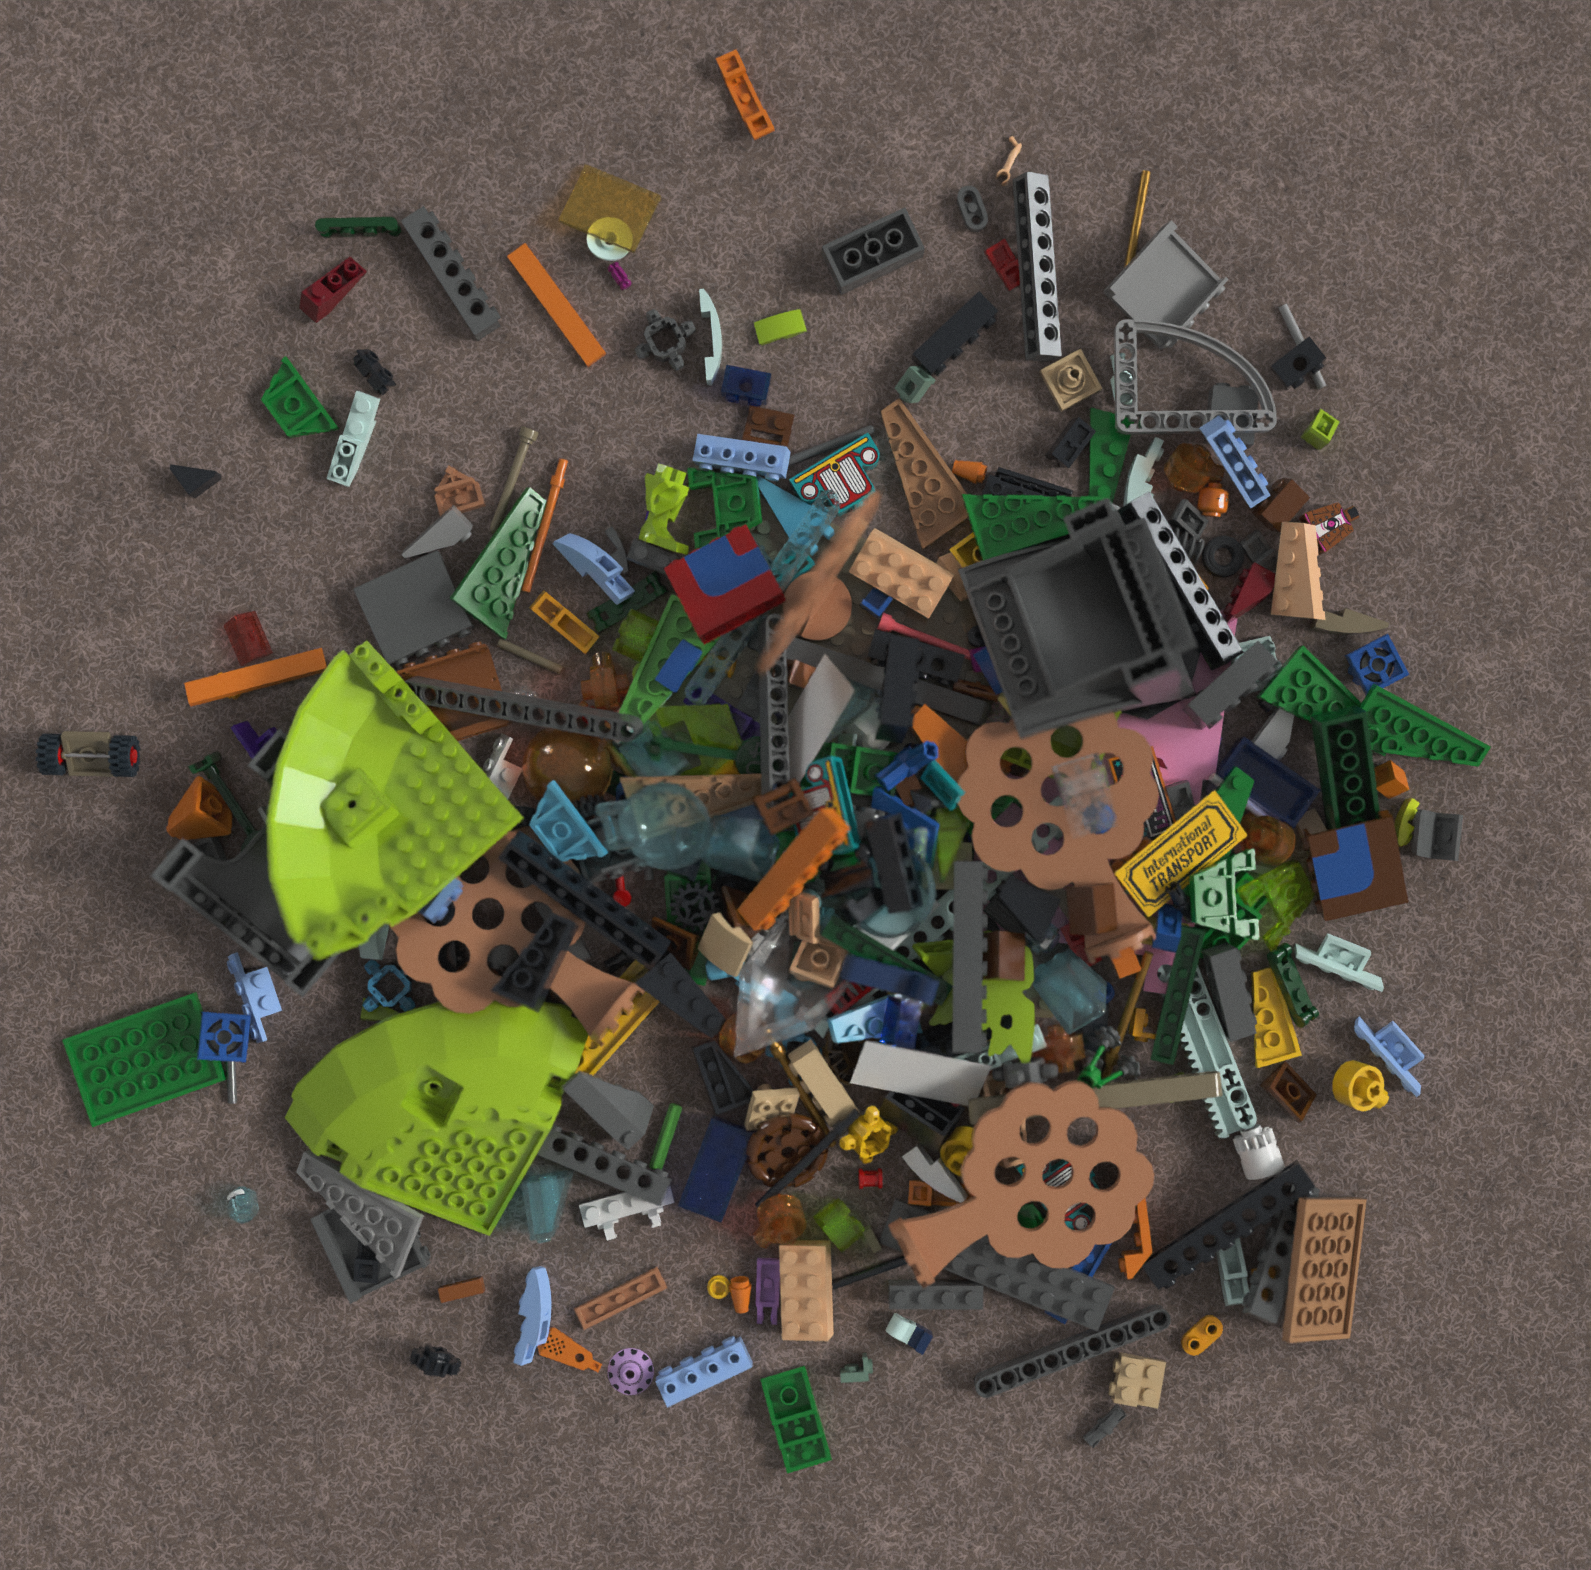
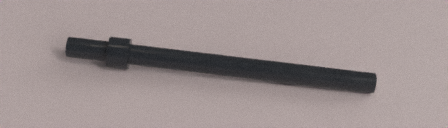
M854 1108L843 1120L839 1119L833 1125V1129L755 1203L756 1207L762 1210L836 1138L843 1136L849 1130L848 1127L861 1114Z
M903 1255L832 1280V1290L907 1265L908 1262Z

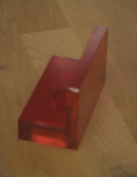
M256 611L235 615L224 624L240 666H245L254 659L266 657L273 653Z

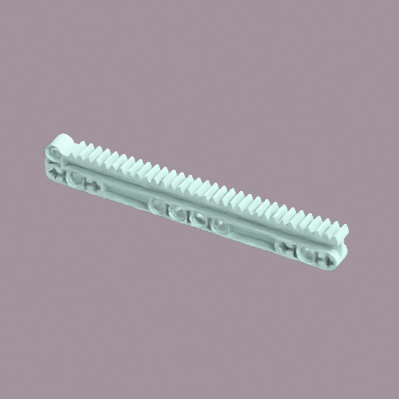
M1127 889L1124 891L1125 894H1130ZM1165 964L1159 967L1157 976L1160 981L1168 983L1171 965ZM1197 965L1194 981L1198 983V990L1190 994L1180 1041L1185 1043L1181 1047L1184 1050H1189L1184 1055L1186 1058L1192 1059L1188 1062L1191 1068H1195L1191 1073L1220 1071L1223 1096L1204 1098L1202 1100L1208 1103L1204 1106L1206 1110L1211 1112L1208 1117L1211 1120H1215L1211 1123L1215 1129H1218L1215 1135L1219 1138H1227L1231 1133L1241 1129L1252 1128L1256 1124L1257 1117ZM1204 1002L1207 1010L1203 1014H1198L1196 1008L1198 1004ZM1225 1069L1232 1071L1229 1077L1236 1084H1230L1229 1080L1222 1076L1225 1074ZM1239 1090V1099L1232 1101L1230 1098L1232 1091ZM1237 1107H1241L1242 1111L1249 1115L1246 1117L1245 1122L1240 1119L1242 1118V1113Z

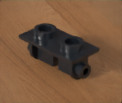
M358 349L356 351L358 354L353 358L354 366L363 377H367L370 373L372 374L367 382L376 393L384 395L388 392L386 387L397 385L392 379V373L388 369L383 368L378 362L379 357L376 353L369 349Z

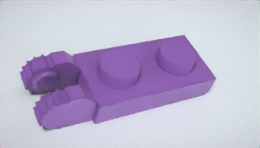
M758 1258L756 1282L757 1324H763V1307H772L771 1322L773 1325H777L780 1303V1260L778 1258Z

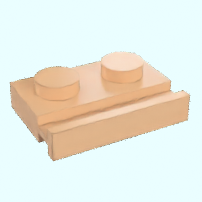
M800 892L789 901V935H796L801 940L815 944L820 941L819 897Z

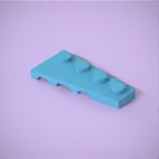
M897 993L889 994L827 1019L832 1041L836 1043L864 1040L865 1038H881L889 1035L898 1036L905 1035L906 1033H922L916 1007L909 1012L904 1011L911 998Z

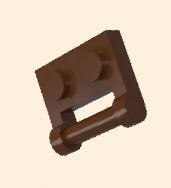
M750 405L742 440L786 446L788 448L795 415ZM754 430L783 437L782 442L751 436V432Z
M795 778L788 780L787 784L762 796L758 794L752 797L753 805L758 810L770 836L814 815ZM790 792L794 794V798L770 809H767L765 805Z

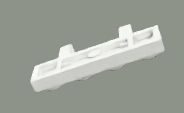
M651 1184L642 1187L648 1188ZM670 1186L662 1206H657L627 1192H621L581 1203L579 1208L585 1228L597 1225L599 1230L604 1228L606 1239L611 1240L617 1237L614 1232V1223L619 1222L618 1218L642 1212L643 1215L648 1214L652 1222V1228L661 1226L659 1213L664 1212L663 1206L672 1204L675 1201Z

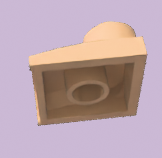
M821 935L820 941L815 944L802 940L789 973L793 974L800 981H811L833 988L839 978L845 955L849 951Z

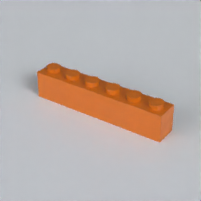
M833 808L820 809L737 909L738 913L754 931L767 930L772 927L776 922L775 918L778 914L784 912L790 905L789 901L803 890L804 883L816 875L819 865L827 861L831 857V851L835 846L840 845L846 839L845 834L850 830V827Z

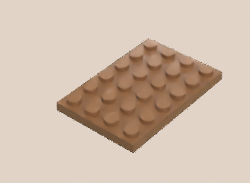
M1359 1197L1299 1198L1293 1252L1291 1254V1269L1288 1279V1293L1285 1304L1283 1341L1293 1343L1350 1338L1367 1199Z

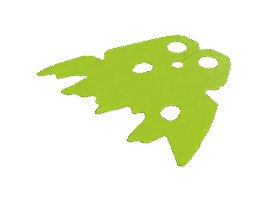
M1025 946V981L982 980V985H987V1000L982 999V1009H987V1023H982V1029L985 1030L990 1027L992 1030L988 1050L989 1057L994 1054L1001 1055L1008 1045H1011L1022 1063L1030 1062L1033 1049L1035 1010L1034 1003L1027 999L1022 992L1031 987L1034 980L1032 953L1027 946ZM953 965L942 974L943 980L952 985ZM953 988L942 1006L939 1005L934 1016L929 1021L930 1025L933 1026L939 1023L946 1025L953 1021ZM911 998L904 1011L909 1012L915 1007L922 1011L929 1004L921 1003ZM1010 1014L1012 1016V1027L1009 1030L1000 1025L1001 1016Z

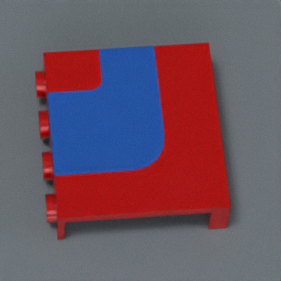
M746 524L741 527H735L727 535L713 539L702 548L692 550L686 557L674 560L669 566L664 568L698 637L704 645L787 601Z

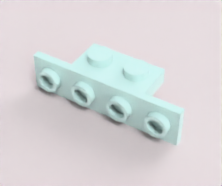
M1328 933L1317 952L1295 943V957L1300 962L1316 965L1327 973H1336L1346 981L1361 983L1362 986L1369 990L1383 991L1384 986L1381 977L1363 971L1371 956L1370 950Z

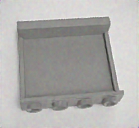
M1172 220L1164 224L1107 286L1103 293L1129 319L1165 322L1190 328L1195 322L1193 318L1198 313L1201 315L1210 306L1208 302L1212 297L1216 298L1224 291L1225 287L1223 285L1229 279L1227 277L1220 279L1174 231L1177 226ZM1145 334L1159 349L1171 348L1178 341V339Z

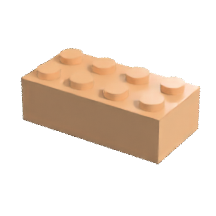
M876 528L871 531L849 570V573L927 618H930L955 575Z
M785 1240L779 1245L782 1340L828 1341L834 1334L831 1240Z

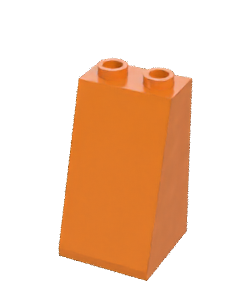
M926 704L921 708L917 705L911 712L914 714L913 727L909 728L919 744L928 740L937 745L939 757L936 761L958 784L960 776L968 768L965 753L968 741Z

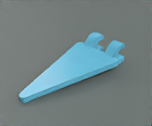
M756 476L760 491L796 549L803 546L813 556L819 549L809 538L817 530L828 540L835 534L834 529L826 523L828 516L764 478Z

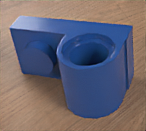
M1165 903L1157 910L1156 927L1154 930L1156 938L1152 939L1151 947L1176 953L1181 938L1182 915L1173 905Z

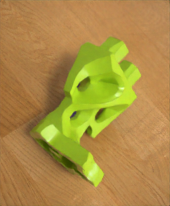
M658 463L655 475L647 473L645 476L647 513L638 539L687 555L689 546L675 541L667 530L668 520L675 522L679 510L688 495L689 487L683 485L686 473Z

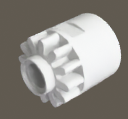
M1255 1124L1250 1129H1241V1135L1234 1136L1233 1142L1237 1153L1241 1157V1165L1247 1179L1266 1178L1279 1173L1285 1168L1281 1153L1276 1145L1277 1142L1273 1130L1269 1126L1262 1128L1260 1124Z

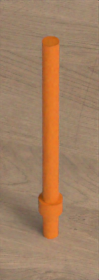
M559 458L555 475L551 477V489L521 591L528 593L531 591L559 491L564 486L565 479L563 477L568 464L567 460Z

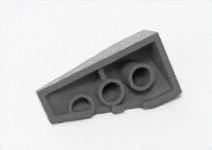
M578 1071L562 1086L563 1090L627 1150L645 1135L654 1105L639 1091L634 1089L631 1091L619 1084L605 1082L602 1078L582 1071Z

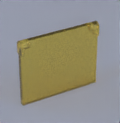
M585 164L561 213L559 222L635 253L661 201V195Z

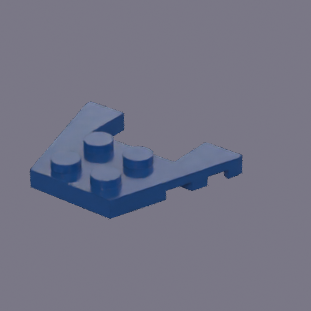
M876 786L873 789L871 808L892 814L901 813L915 870H931L934 867L940 824L919 810L906 806L900 798L887 794L881 786ZM871 857L869 862L872 863L873 872H877L875 861Z

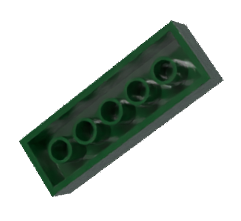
M1354 705L1310 716L1327 830L1379 819L1378 811L1380 809L1367 712Z

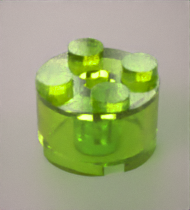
M630 609L626 620H623L618 633H620V637L616 639L612 650L641 663L659 621L639 611Z
M837 1198L836 1200L832 1199L812 1218L837 1246L838 1250L843 1253L863 1236L862 1232L866 1229L854 1216H848L851 1211L843 1201Z

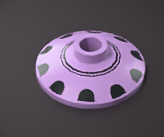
M623 1349L617 1352L609 1362V1381L622 1394H639L646 1390L653 1380L654 1367L652 1361L647 1354L639 1349ZM632 1370L634 1376L628 1377L626 1371Z

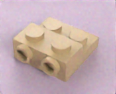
M1119 1352V1357L1113 1361V1372L1116 1373L1114 1382H1110L1108 1391L1113 1402L1134 1407L1142 1405L1158 1408L1166 1361Z

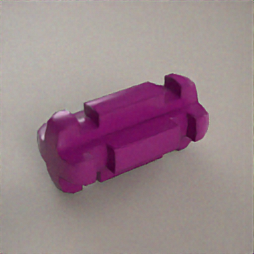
M614 262L608 266V271L611 272L616 283L620 285V289L625 290L632 285L631 281L628 280V276L622 267H619V263Z

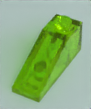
M937 808L935 812V821L940 824L937 839L940 883L945 882L965 836L966 829H970V820L962 814L960 808L953 810Z

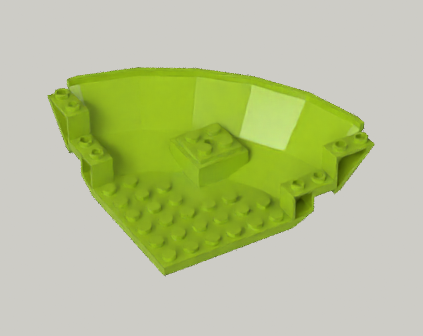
M367 640L362 645H358L350 655L344 650L338 653L299 706L276 764L267 816L270 880L289 934L295 942H303L316 959L363 944L385 922L394 926L415 914L523 819L521 814L442 722L418 698L408 684ZM402 691V695L400 697H397V695ZM356 801V806L350 809L349 805L351 802ZM368 916V920L363 923V918Z
M494 1001L484 1010L472 1014L456 1013L444 1007L441 1002L433 1003L387 1017L337 1044L296 1084L291 1095L293 1102L285 1115V1119L315 1155L319 1157L322 1154L342 1162L339 1172L359 1187L490 1236L552 1128L561 1107V1099L564 1093L562 1086L575 1075L589 1034L579 1019L571 1016V1008L559 1003L544 1001L539 1013L524 1006L507 1007L498 1001ZM436 1083L438 1084V1087L432 1088L430 1084Z

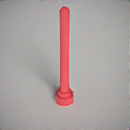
M883 612L877 630L883 632L895 631L910 638L919 639L918 641L963 654L965 659L971 660L968 649L895 622L896 619L892 618V615Z

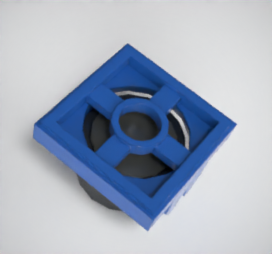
M1388 634L1345 655L1350 665L1348 673L1353 676V683L1361 686L1365 695H1367L1373 683L1381 688H1385L1409 675Z
M202 1012L197 1059L246 1062L251 1015Z

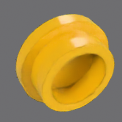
M715 1275L708 1281V1293L715 1299H722L730 1292V1282L723 1275Z

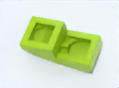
M800 309L754 322L760 345L769 344L782 338L788 339L807 332Z

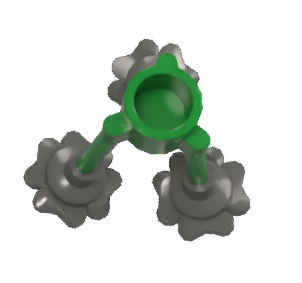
M1102 1026L1100 1029L1095 1030V1038L1100 1041L1098 1044L1099 1048L1096 1053L1088 1049L1085 1053L1079 1052L1078 1060L1075 1064L1079 1067L1081 1074L1078 1076L1077 1081L1084 1082L1092 1089L1094 1087L1101 1089L1104 1084L1119 1076L1125 1080H1137V1077L1141 1075L1140 1064L1133 1056L1128 1057L1126 1055H1121L1117 1061L1119 1066L1117 1072L1101 1080V1066L1104 1063L1100 1059L1102 1052L1108 1047L1115 1049L1116 1046L1121 1045L1118 1031L1114 1030L1113 1027Z

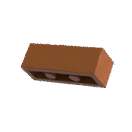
M482 1276L443 1285L438 1288L441 1303L485 1292Z

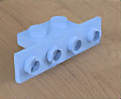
M238 952L228 956L227 966L231 974L234 973L236 979L234 987L238 996L241 995L244 1003L242 1005L243 1014L251 1015L250 1035L253 1040L256 1039L257 1043L266 1041L267 1038L260 1018L282 1011L267 967L245 974Z
M1359 1016L1355 1020L1354 1025L1357 1036L1361 1040L1365 1039L1370 1045L1373 1054L1385 1061L1389 1072L1393 1075L1396 1074L1401 1079V1084L1405 1090L1412 1092L1418 1097L1421 1085L1410 1074L1408 1069L1422 1061L1424 1054L1394 1021L1374 1033Z

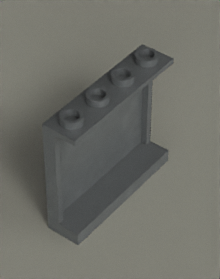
M438 550L353 589L383 656L391 666H403L409 662L408 658L415 655L417 658L425 656L429 653L428 649L436 645L437 648H442L450 644V639L456 636L459 639L471 634V629L475 628L467 612L450 600L456 588L444 564L445 561Z
M329 1208L310 1219L350 1304L359 1300L362 1296L420 1268H426L430 1263V1252L426 1246H422L419 1240L421 1234L418 1229L399 1277L395 1279L390 1274L391 1270L382 1262L377 1284L353 1282L355 1258L358 1252V1238L340 1220L341 1216L335 1209L331 1210Z

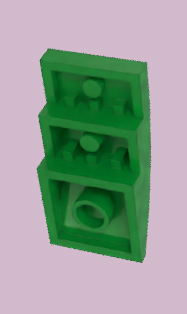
M824 742L813 761L829 756L841 758L849 793L873 796V789L876 786H881L875 775L890 764L898 753ZM806 773L799 783L800 786L805 787L813 785L807 780ZM896 786L884 792L894 797Z
M1240 871L1235 876L1237 920L1256 918L1259 921L1263 917L1259 911L1275 895L1269 888L1246 871ZM1200 925V929H1205V935L1199 957L1203 959L1202 950L1225 942L1240 950L1250 939Z
M802 1366L760 1379L787 1474L831 1461L830 1449L806 1367Z

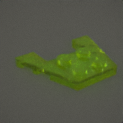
M728 703L660 706L655 711L661 728L684 720L694 744L737 750L743 743ZM698 755L701 765L685 770L680 775H711L729 759Z
M1293 859L1236 889L1243 903L1249 907L1263 895L1266 896L1278 919V922L1262 936L1270 951L1277 950L1282 938L1286 935L1289 936L1291 924L1296 917H1301L1315 893H1312L1310 883L1300 863Z

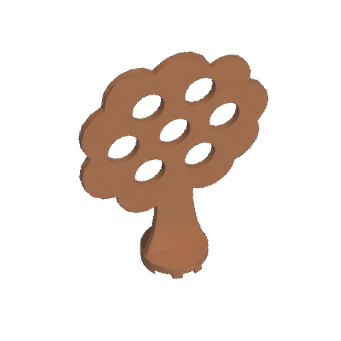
M873 491L865 503L856 510L815 571L800 575L788 586L784 594L787 600L783 603L784 620L775 632L767 651L760 660L756 669L758 672L763 674L766 670H769L796 635L808 641H823L837 636L845 628L850 619L852 601L847 587L836 576L880 504L878 501L881 494Z
M1109 713L1069 724L1078 729L1082 735V748L1073 757L1063 758L1054 753L1050 744L1051 735L1056 729L1022 740L1019 737L1013 718L1010 719L1008 724L1001 722L984 724L973 732L967 742L965 753L968 768L958 781V785L965 793L957 803L962 814L974 822L972 841L974 850L982 862L993 869L1005 872L1021 869L1031 883L1039 888L1048 890L1063 888L1073 882L1074 886L1114 883L1118 930L1102 934H1084V950L1090 963H1096L1094 957L1107 955L1111 960L1121 957L1120 950L1130 947L1136 951L1143 947L1141 944L1142 940L1149 936L1155 939L1156 935L1151 923L1145 919L1129 900L1107 860L1120 859L1127 856L1139 846L1143 837V822L1151 816L1157 807L1158 787L1150 774L1153 754L1146 738L1135 730L1119 728L1115 714ZM1017 746L1029 753L1032 765L1026 776L1019 779H1011L1003 774L999 762L1005 750ZM1101 754H1114L1122 762V776L1113 785H1100L1092 777V762ZM1052 774H1063L1072 783V797L1063 805H1049L1041 795L1042 783L1045 778ZM1003 795L1014 796L1022 804L1023 813L1021 819L1010 827L999 826L991 817L992 803ZM1097 801L1108 804L1114 814L1113 824L1110 829L1099 834L1086 830L1082 822V814L1086 806ZM1053 823L1063 832V844L1054 854H1040L1032 846V833L1040 824Z
M526 826L512 832L508 831L482 854L488 860L490 866L489 873L482 882L468 884L462 881L459 875L456 877L463 884V892L455 902L452 900L455 906V915L450 923L442 927H434L428 924L424 916L417 911L394 926L389 925L399 937L396 952L398 963L405 974L418 982L431 983L436 998L444 1007L456 1013L472 1014L484 1010L494 1001H498L507 1007H523L490 991L502 977L493 974L489 970L487 960L490 952L499 945H509L520 954L533 940L535 933L527 931L521 921L522 913L528 905L535 902L544 903L550 907L553 913L575 922L579 927L570 946L575 944L583 934L586 923L535 885L517 888L507 880L506 869L508 866L499 860L498 857L519 830L548 850L531 827ZM571 860L563 861L580 874L579 869ZM484 899H494L500 902L504 909L503 921L498 927L491 930H483L477 927L472 918L475 905ZM451 941L464 943L470 952V961L467 967L457 973L443 970L438 961V953L441 947ZM567 951L550 987L571 1008L589 1034L590 1039L600 1047L604 1045L601 1039L607 1032L610 1031L614 1034L619 1028L617 1020L623 1013L629 1016L634 1009L632 1001L637 993L641 996L645 993V990L635 983L604 973L575 957L569 951Z
M1027 1082L1016 1086L1007 1093L1001 1106L987 1111L979 1118L973 1128V1148L964 1158L961 1174L967 1190L974 1196L939 1212L902 1220L900 1217L888 1225L922 1288L934 1283V1277L955 1256L985 1235H987L989 1243L997 1253L1006 1257L1020 1258L1033 1253L1040 1263L1048 1267L1069 1268L1079 1264L1089 1256L1095 1244H1110L1121 1239L1130 1230L1135 1219V1206L1147 1197L1153 1187L1154 1172L1147 1158L1142 1153L1136 1151L1137 1133L1134 1124L1123 1112L1117 1109L1099 1107L1095 1092L1084 1082H1064L1053 1090L1041 1083ZM1032 1115H1042L1049 1122L1048 1134L1037 1143H1027L1021 1139L1019 1134L1022 1122ZM1080 1117L1093 1119L1096 1124V1134L1091 1141L1083 1145H1075L1068 1141L1067 1129L1072 1121ZM1006 1157H1017L1024 1163V1173L1021 1179L1010 1185L997 1182L994 1172L998 1162ZM1055 1159H1064L1069 1161L1072 1167L1071 1176L1068 1181L1057 1187L1045 1184L1042 1173L1046 1164ZM1104 1161L1116 1164L1118 1178L1112 1186L1106 1189H1096L1090 1185L1089 1175L1094 1166ZM1030 1201L1043 1203L1046 1206L1047 1214L1042 1224L1035 1228H1024L1019 1225L1017 1214L1025 1203ZM1076 1203H1087L1092 1206L1094 1211L1091 1223L1080 1230L1068 1228L1064 1221L1068 1208Z

